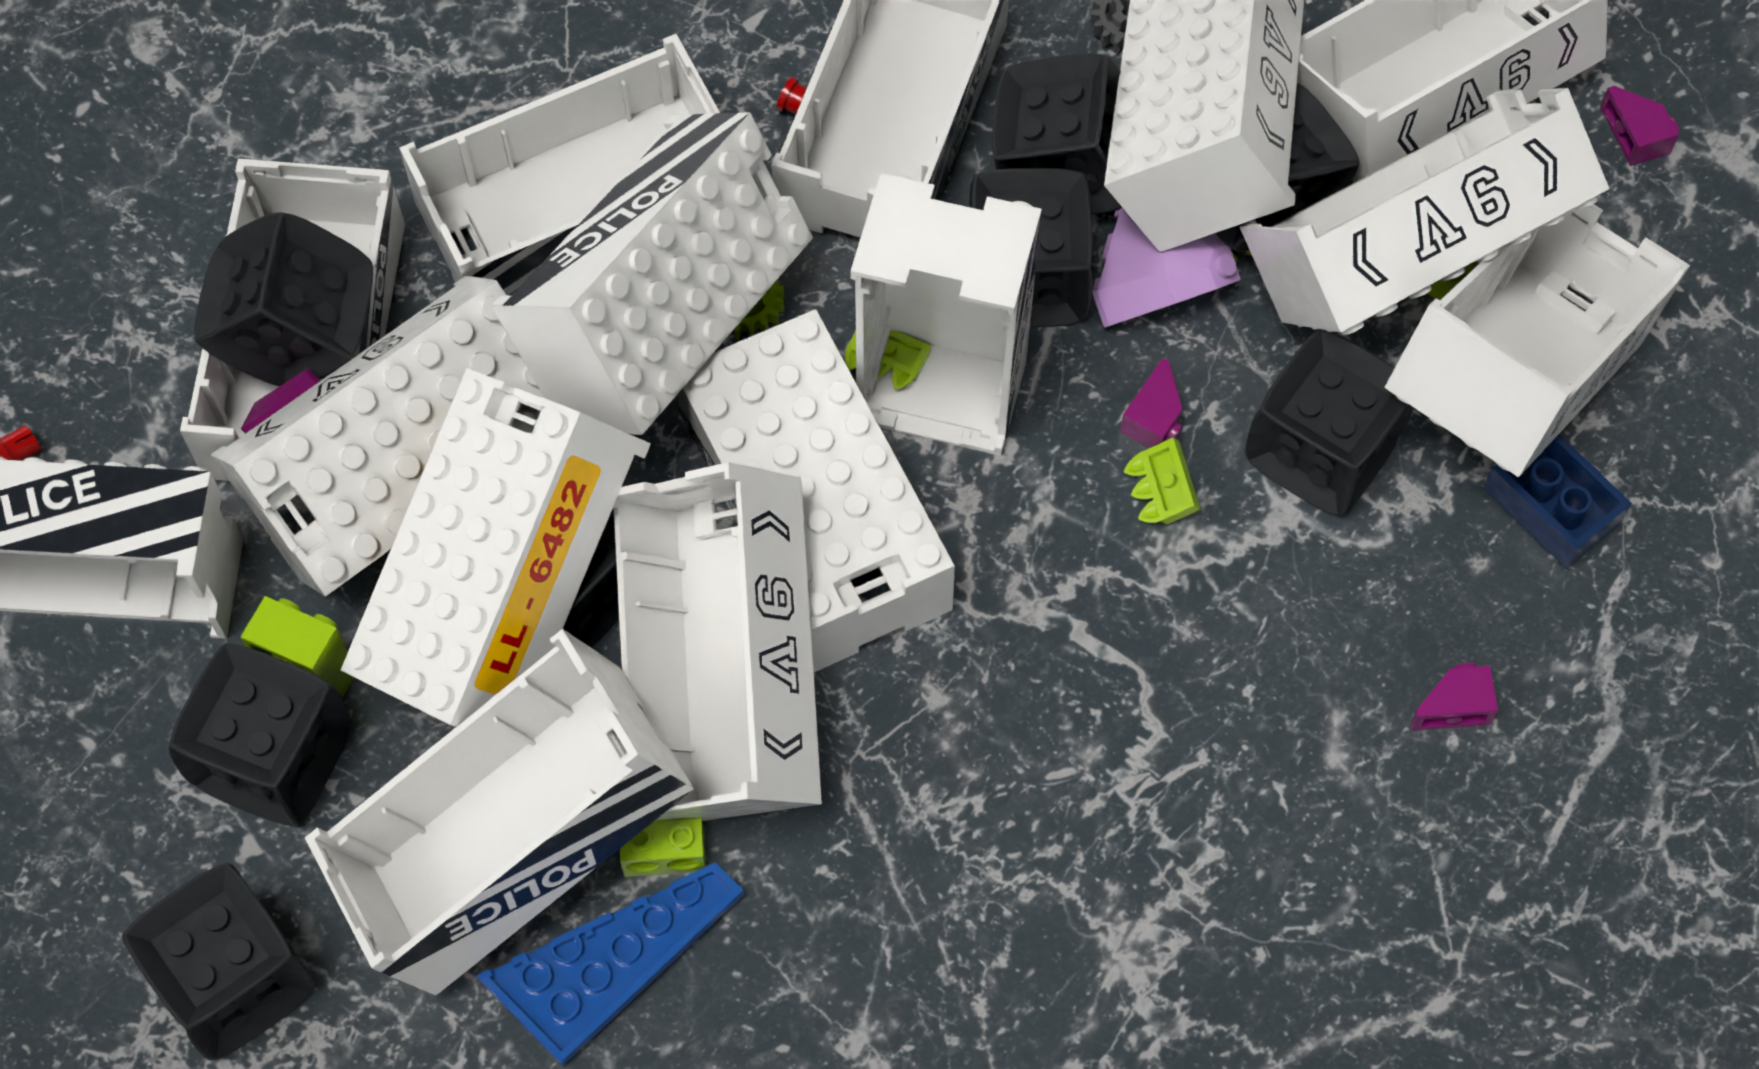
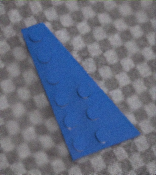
M714 862L670 883L669 887L648 897L642 896L632 901L631 905L611 914L609 912L552 939L549 944L528 954L524 952L512 958L511 962L492 971L489 969L476 976L485 988L563 1067L744 896V890Z

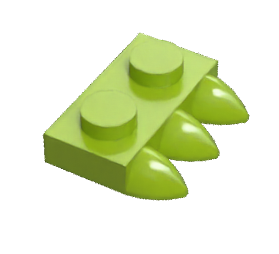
M891 330L877 379L884 376L888 371H892V384L895 390L902 389L912 381H916L932 351L931 345L901 332ZM856 331L845 351V364L849 370L856 368Z
M1174 437L1138 453L1126 465L1124 469L1125 474L1130 476L1146 475L1136 484L1131 496L1141 500L1153 499L1140 512L1138 516L1140 521L1146 523L1163 522L1168 525L1201 510L1180 442Z

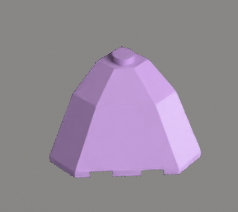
M1121 208L1115 210L1114 216L1117 217L1114 232L1108 234L1101 258L1105 264L1101 277L1095 279L1092 294L1103 326L1107 327L1210 292L1241 279L1230 247L1215 233L1159 252L1127 212Z

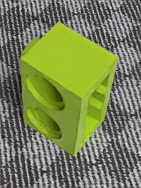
M702 818L655 820L620 848V863L624 877L693 873L706 867Z

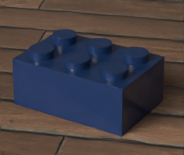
M1560 434L1556 436L1519 477L1496 464L1492 467L1484 485V489L1566 569L1619 526L1632 505L1616 487Z

